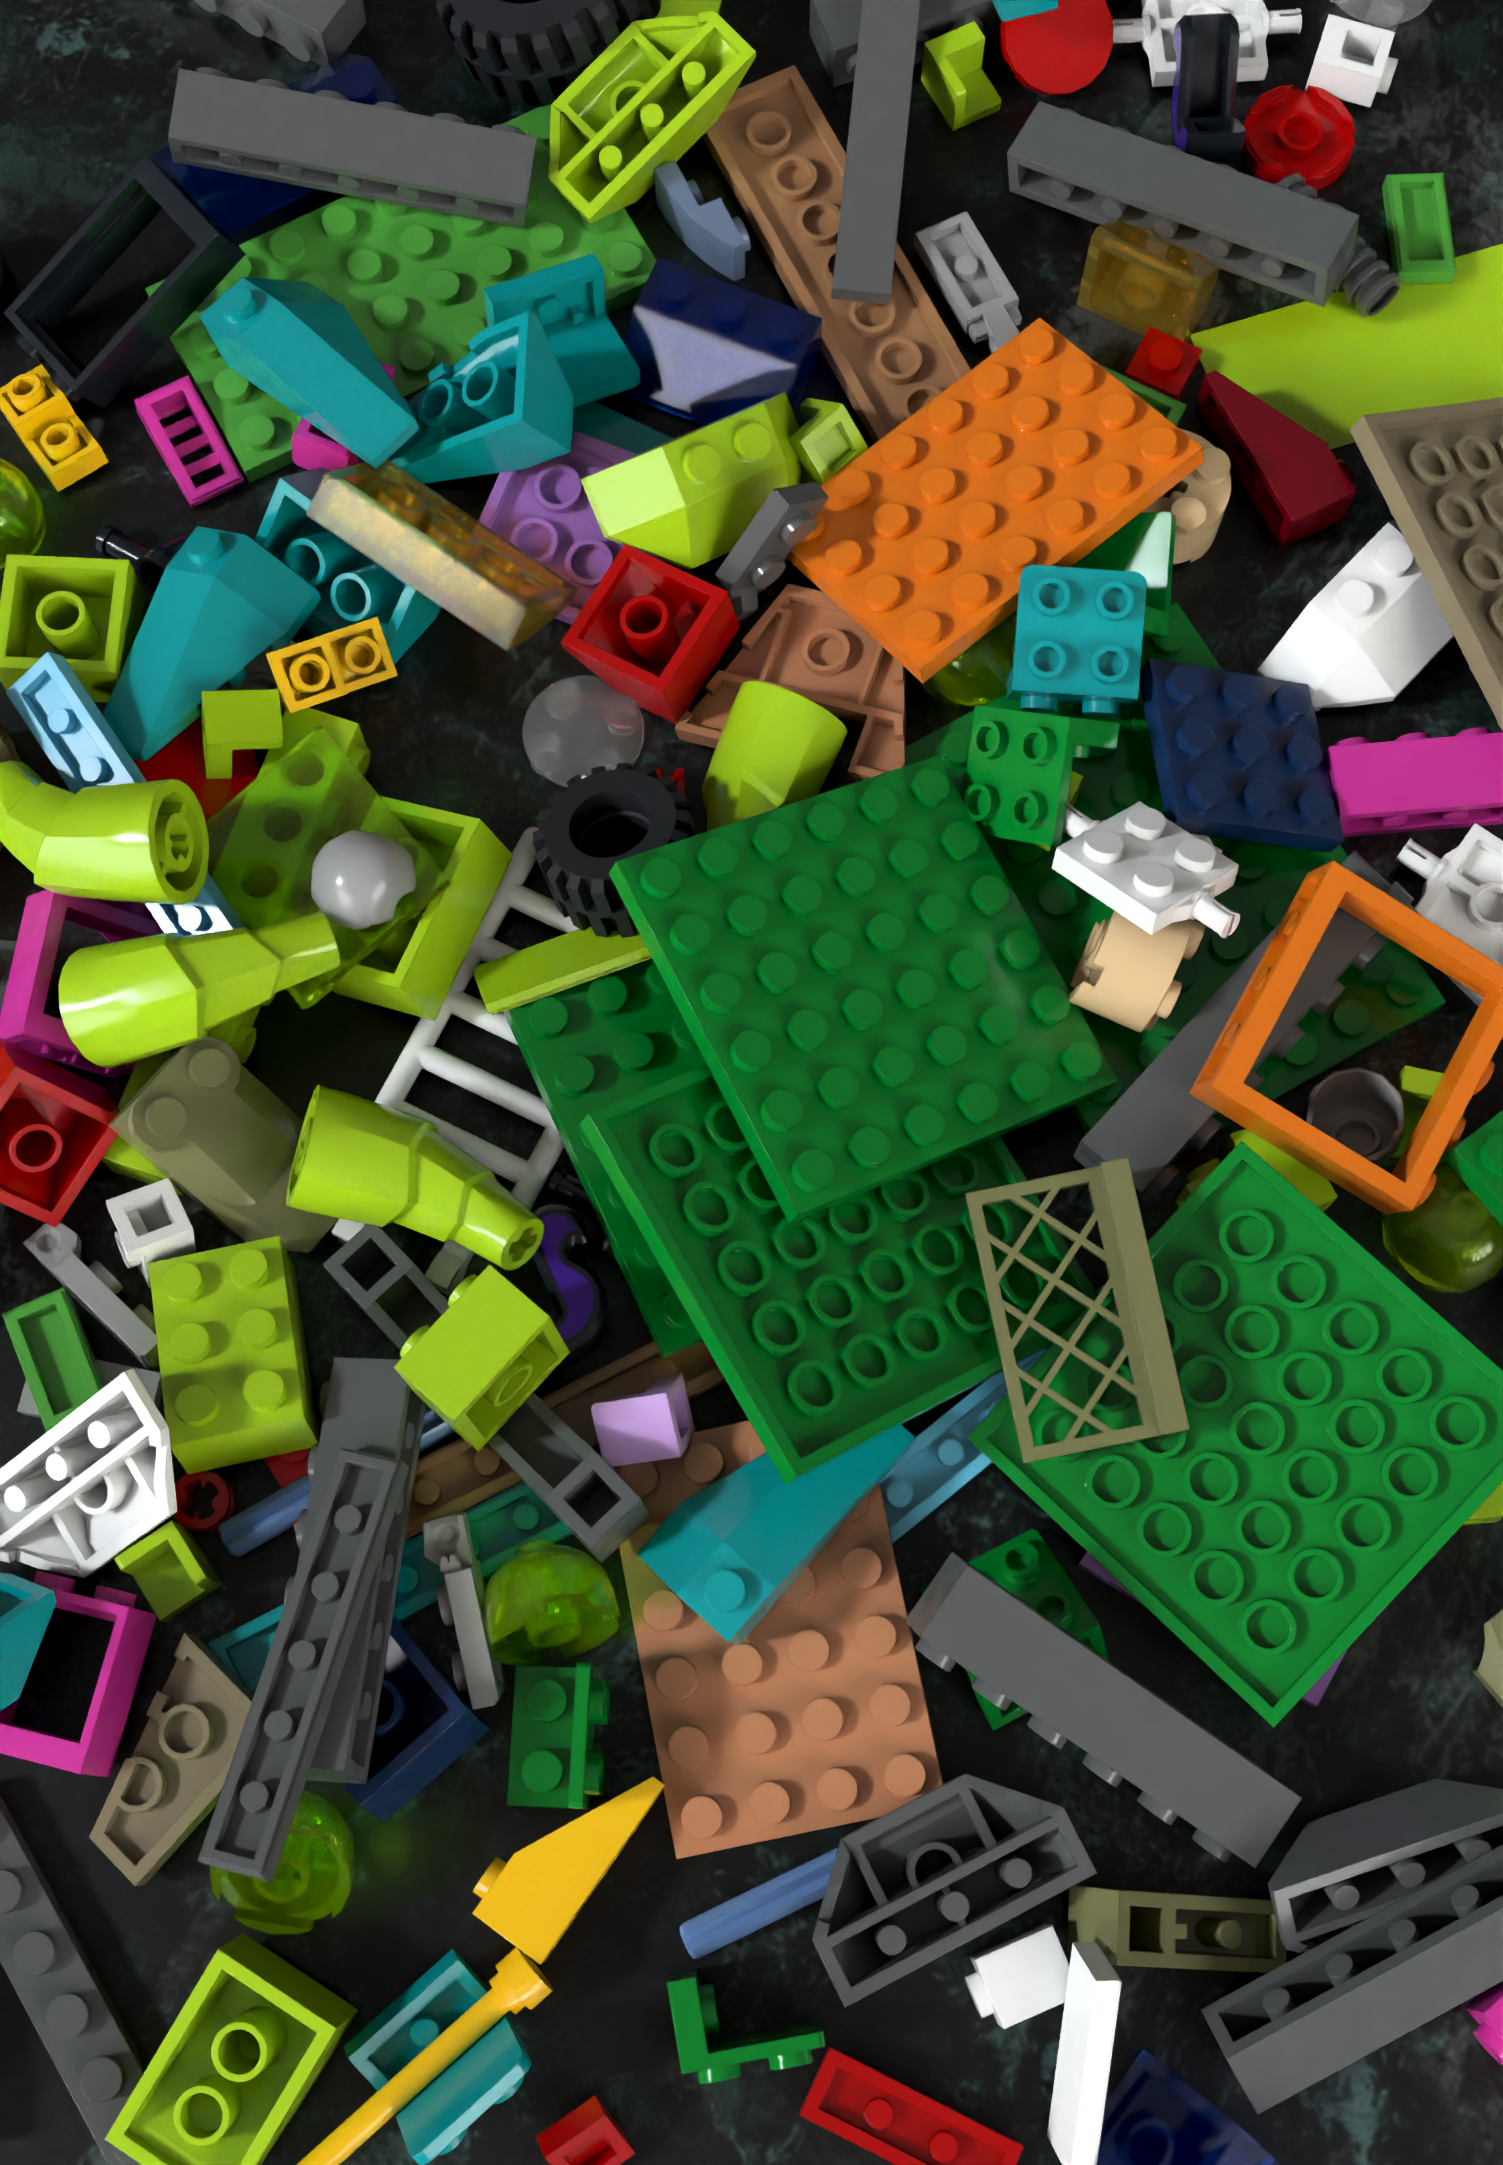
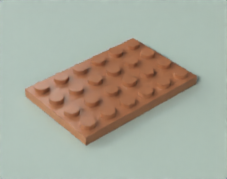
M750 1421L691 1433L692 1442L681 1457L611 1467L642 1499L650 1514V1517L619 1546L660 1773L662 1783L665 1784L663 1789L676 1859L879 1818L944 1784L911 1627L905 1622L908 1612L880 1483L741 1644L737 1646L726 1641L679 1598L637 1553L681 1502L767 1452Z

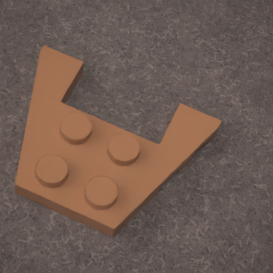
M788 583L741 641L743 645L742 650L725 671H717L705 686L707 690L706 695L692 712L688 710L684 712L675 727L679 740L716 748L742 683L746 681H760L773 684L817 703L838 718L864 724L847 771L850 782L855 783L906 766L905 667L823 591Z

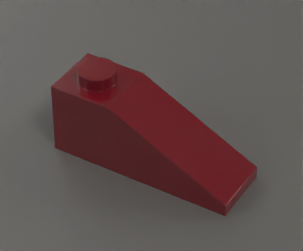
M1216 370L1204 375L1196 405L1223 451L1229 457L1233 468L1280 547L1284 548L1344 519L1356 493L1355 480L1346 462L1341 459L1337 460L1325 441Z

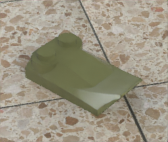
M207 1034L202 1040L178 1047L107 1125L241 1243L280 1236L287 1251L308 1254L339 1219L286 1205L288 1182L303 1120L239 1062L238 1055L233 1048L219 1038H212Z

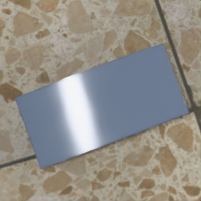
M675 160L654 168L656 204L677 236L701 260L733 281L744 278L745 252L751 249L747 230L740 217L731 218L721 198L704 204L697 183L693 179L685 180Z

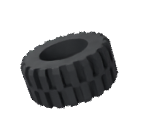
M436 0V8L465 68L475 80L481 81L485 89L498 96L504 97L507 94L510 100L531 104L532 99L536 98L544 105L552 104L633 21L653 19L657 17L661 9V0H540L523 4L515 3L516 0Z

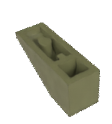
M1075 1885L1069 1888L1068 1959L1071 1958L1073 1942H1097L1111 1965L1268 1973L1286 1963L1287 1950L1281 1942L1272 1900Z

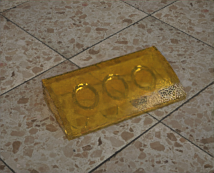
M388 460L377 469L365 462L325 472L306 514L309 518L506 651L526 641L552 621L574 599L579 589Z

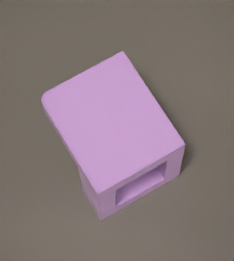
M682 1372L657 1376L644 1393L598 1399L591 1407L601 1456L610 1467L681 1457L692 1442L691 1433L695 1432Z

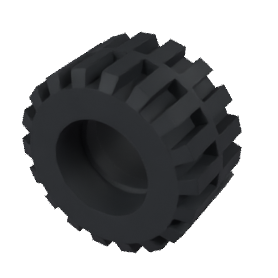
M618 763L614 770L606 771L603 765L592 768V775L583 779L576 775L566 781L569 788L564 792L555 790L547 799L550 809L540 810L536 819L539 830L533 832L535 856L559 911L565 918L570 916L573 925L582 931L592 926L596 936L607 938L612 931L618 930L622 938L635 936L636 928L609 875L615 862L698 834L688 801L683 791H678L674 780L667 775L658 777L656 769L645 765L638 771H634L631 763ZM639 843L621 855L601 858L605 853L618 846Z

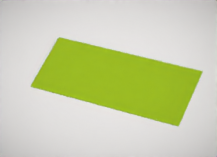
M1503 243L1455 257L1457 271L1452 283L1400 285L1397 294L1386 307L1377 314L1366 318L1360 317L1357 313L1356 308L1358 304L1349 305L1345 301V292H1334L1324 307L1304 301L1191 334V340L1195 347L1202 349L1200 361L1206 374L1216 370L1325 441L1331 450L1356 443L1350 429L1363 415L1503 398Z

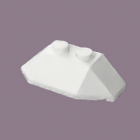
M1395 519L1388 522L1309 602L1259 667L1256 676L1308 684L1314 711H1320L1321 708L1352 707L1390 702L1454 638Z
M133 1368L124 1371L0 1468V1561L8 1563L18 1561L38 1569L85 1578L99 1570L178 1511L169 1427Z

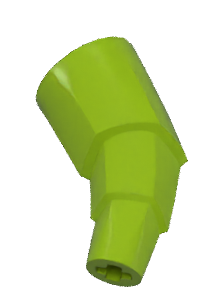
M760 681L743 682L725 722L702 785L703 803L707 814V831L818 795L848 733L844 724L822 706L788 689Z
M10 760L0 763V841L34 874L35 884L50 892L71 897L174 905L190 903L200 894L208 870V832L205 817L196 795L181 780L167 779L84 787L77 793L46 783L27 764L21 761Z
M320 911L254 930L241 927L189 936L169 932L78 949L69 956L63 966L58 984L59 1009L70 1040L81 1054L97 1066L114 1068L202 1040L211 1028L270 1000L274 993L340 967V955L331 927Z
M317 1085L294 1154L286 1195V1205L288 1207L381 1227L394 1222L442 1242L454 1240L481 1257L509 1271L521 1267L534 1255L544 1235L543 1222L497 1181L490 1169L442 1137L432 1121L321 1085Z

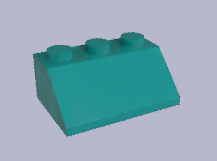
M323 467L279 478L254 540L318 590L321 600L302 625L303 628L317 637L378 617L394 665L437 618L459 570V567Z

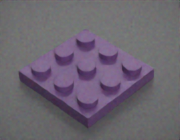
M572 430L571 452L526 469L499 473L458 565L459 570L456 576L459 581L572 625L625 544L604 538L580 479L638 454Z

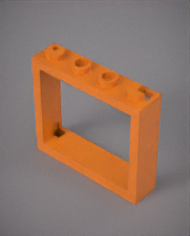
M1333 860L1307 873L1188 1094L1380 1212L1391 1214L1412 1211L1424 1203L1431 1194L1437 1179L1433 1171L1443 1151L1450 1149L1460 1138L1466 1125V1119L1462 1115L1472 1095L1479 1093L1485 1087L1494 1072L1495 1063L1491 1059L1501 1039L1503 1040V967ZM1338 907L1483 997L1392 1174L1244 1084L1246 1077Z

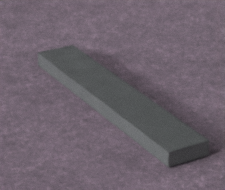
M862 0L831 293L832 299L887 305L890 303L920 0Z
M343 1447L338 1449L197 1860L205 1865L266 1882H273L409 1471V1467L402 1460Z

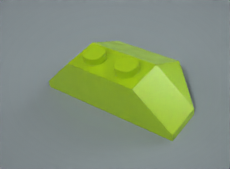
M715 10L699 12L698 16H668L633 21L551 104L549 183L590 223L637 202L655 184L654 168L674 160L677 162L719 119L755 60L756 51Z
M783 392L580 480L604 538L620 544L625 543L648 555L690 570L731 552L773 489L800 484L804 466L788 440L800 428L787 394Z

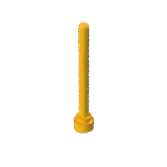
M515 1947L495 1965L498 1973L489 1980L492 1988L296 2165H340L506 2013L511 2010L514 2014H517L525 2006L530 2010L535 2008L553 1991V1988L532 1959Z

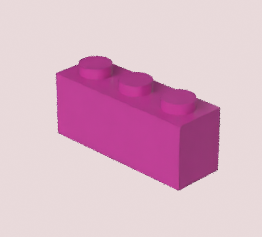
M1477 727L1464 730L1455 736L1431 738V735L1425 732H1415L1400 736L1395 741L1370 743V740L1364 737H1353L1341 740L1334 746H1329L1325 753L1343 837L1472 827L1474 823L1479 826L1503 824V732L1492 733V730L1489 728Z

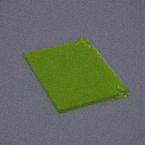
M321 724L206 821L209 839L207 872L243 926L251 930L321 912L311 896L312 866L321 848L335 837L351 830H363L381 834L398 840L412 856L416 876L415 890L404 894L399 899L395 907V917L378 925H371L369 928L353 930L331 923L326 918L337 943L340 967L286 988L302 1009L312 1007L335 988L334 984L451 885L450 881Z

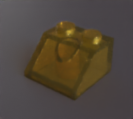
M1113 218L1097 227L1091 236L1077 305L1142 336L1146 334L1150 326L1187 342L1211 300L1220 266L1209 262L1198 252L1181 249L1156 237L1150 230L1142 226H1132L1122 220Z

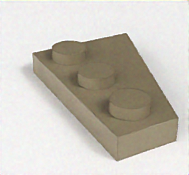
M194 1633L183 1634L174 1653L177 1660L163 1690L156 1692L146 1715L150 1718L131 1758L125 1759L89 1836L134 1886L146 1885L217 1805L254 1694Z

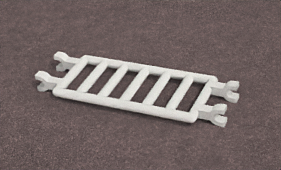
M534 826L527 828L523 832L512 852L514 856L436 1020L420 1018L374 1101L432 1121L442 1137L467 1152L493 1173L516 1183L511 1194L529 1210L533 1207L564 1148L562 1139L543 1098L457 1058L434 1045L451 1014L518 1045L503 1012L493 1016L491 1013L488 1014L482 1000L464 992L473 976V969L479 965L481 960L489 962L519 951L494 939L510 907L566 934L579 929L573 925L570 916L565 918L554 900L523 886L537 860L535 856L536 850L533 846V832L539 829ZM423 1068L545 1127L529 1160L526 1161L405 1102L404 1100L421 1069ZM339 1218L331 1233L338 1237L339 1244L344 1246L367 1224ZM454 1240L448 1241L434 1258L425 1276L441 1294L450 1297L454 1289L462 1282L467 1266L475 1252Z

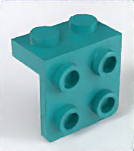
M594 253L484 288L488 327L528 310L538 317L574 396V408L639 385L640 368L606 315L604 271Z
M1029 565L1025 567L1019 578L1013 667L1008 674L1006 700L1020 701L1021 711L1037 713H1056L1058 704L1082 705V715L1103 718L1119 717L1120 708L1129 709L1138 700L1147 588L1145 577L1141 573L1131 571Z
M451 1949L344 2045L347 2058L378 2091L490 1989L454 1949ZM508 2013L395 2114L408 2153L419 2165H425L437 2155L441 2156L453 2150L462 2141L468 2127L493 2104L502 2103L510 2098L522 2084L524 2075L531 2066V2060Z

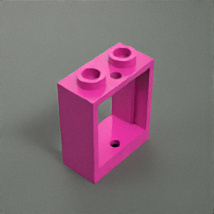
M48 890L28 896L0 1013V1037L37 1056L107 1078L132 1073L137 1061L114 1068L97 1066L86 1059L70 1040L63 1020L44 1014V1008L64 920L121 940L163 934L164 932L159 924L148 919V911L135 905L124 903L109 905L91 898L71 897Z
M36 1571L33 1583L53 1590L57 1601L55 1608L112 1621L115 1624L81 1739L76 1740L12 1723L19 1697L0 1711V1753L78 1774L110 1778L157 1614L135 1609L134 1604L137 1597L135 1594L97 1585L93 1598L73 1594L76 1580Z

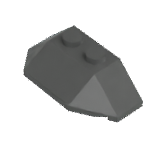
M963 1773L841 1837L812 1941L844 2007H847L1093 1876L1097 1872L1064 1807Z
M1435 1778L1307 1822L1268 1882L1281 1942L1286 1950L1298 1953L1302 1951L1307 1952L1503 1845V1789Z

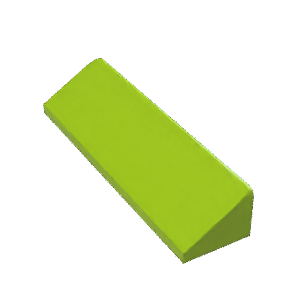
M591 926L585 931L578 929L477 965L473 969V975L486 1011L493 1016L643 962L652 957L637 928H635V936L622 938L618 930L612 931L607 938L596 936Z

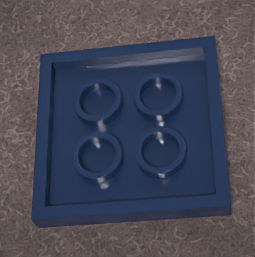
M1149 658L1140 668L1139 686L1165 818L1190 834L1331 853L1344 840L1308 684Z

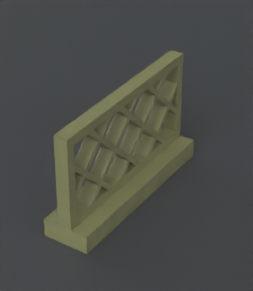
M1128 1157L1102 1162L1096 1167L966 1193V1202L1023 1464L1189 1430V1423ZM1088 1185L1094 1213L1080 1234L1046 1213L1059 1190ZM1048 1193L1039 1208L1024 1199L1025 1197ZM1011 1201L1033 1215L1013 1248L988 1233L982 1206ZM1039 1221L1044 1222L1074 1242L1054 1274L1019 1253ZM1095 1224H1097L1102 1248L1086 1239ZM991 1246L1007 1255L997 1272ZM1080 1247L1103 1260L1106 1264L1109 1279L1095 1301L1060 1279ZM1013 1261L1018 1262L1048 1282L1027 1315L1002 1299L999 1282ZM1054 1287L1089 1308L1068 1342L1034 1320ZM1110 1290H1112L1117 1316L1101 1306ZM1005 1312L1022 1322L1012 1339ZM1095 1313L1121 1330L1124 1346L1110 1368H1107L1075 1347V1344ZM1028 1327L1063 1349L1042 1383L1018 1368L1016 1364L1014 1348ZM1069 1354L1104 1376L1083 1409L1048 1387ZM1126 1357L1132 1383L1116 1373ZM1020 1379L1037 1390L1027 1406H1025ZM1110 1381L1136 1397L1142 1425L1113 1430L1090 1415V1412ZM1044 1394L1078 1418L1063 1441L1034 1447L1028 1417ZM1084 1422L1102 1432L1074 1439Z

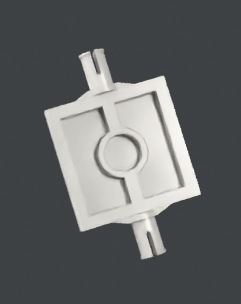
M1141 0L1143 11L1141 18L1113 20V44L1141 42L1149 58L1152 87L1173 86L1176 74V55L1173 52L1176 23L1183 15L1230 12L1238 22L1240 34L1237 82L1265 80L1269 66L1265 44L1267 35L1300 34L1302 28L1301 9L1268 11L1263 0Z
M1140 801L1103 821H1094L1074 808L1073 805L1067 803L1063 831L1073 837V839L1056 848L1052 865L1053 870L1150 935L1173 922L1188 919H1197L1218 933L1222 938H1227V935L1230 936L1235 931L1240 922V914L1233 912L1215 900L1214 897L1234 885L1239 868L1237 863L1216 851L1208 842L1196 838L1165 818L1158 810L1150 808Z
M1474 823L1459 846L1445 854L1441 859L1410 838L1395 861H1399L1426 879L1423 885L1421 900L1415 909L1427 920L1503 967V841Z

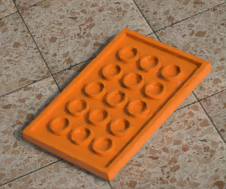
M1038 318L820 485L829 498L814 518L816 526L804 540L790 550L786 558L921 683H924L1017 610L1019 578L1025 567L1029 565L1072 567L1201 466L1204 463L1203 447L1043 319Z

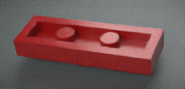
M829 2045L799 2112L800 2116L894 2165H1016L1024 2148L1020 2142Z

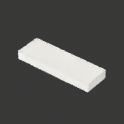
M1097 1942L1072 1943L1047 2137L1062 2165H1097L1122 1981Z

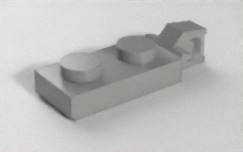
M962 212L914 233L913 246L964 333L969 335L974 344L985 340L987 350L990 354H993L1020 333L1016 327L1022 324V316L1018 310L1019 297L968 212Z
M59 1222L56 1228L45 1223L23 1242L26 1249L70 1292V1295L146 1370L157 1372L160 1369L154 1315L142 1304L138 1305L133 1311L116 1296L123 1289V1286L99 1261L96 1260L89 1267L81 1261L82 1241L74 1231Z
M459 1512L426 1520L423 1523L425 1557L440 1566V1571L444 1573L446 1584H441L437 1587L439 1609L445 1626L455 1625L460 1651L452 1652L451 1656L457 1689L459 1693L469 1691L473 1710L496 1705L507 1686L480 1560L476 1559L467 1514L466 1512Z

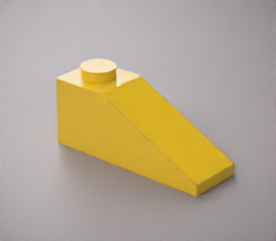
M651 1777L517 1851L508 1863L497 1856L473 1890L482 1900L472 1914L538 1964L544 1963L664 1790L665 1784L656 1777Z

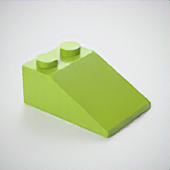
M246 1934L239 1935L217 1949L105 2137V2140L141 2165H261L322 2073L358 2009Z

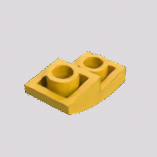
M42 364L25 374L15 377L8 384L0 388L1 411L57 492L109 462L98 442L76 415L65 394L51 381L49 373Z
M378 617L266 654L287 714L398 676Z

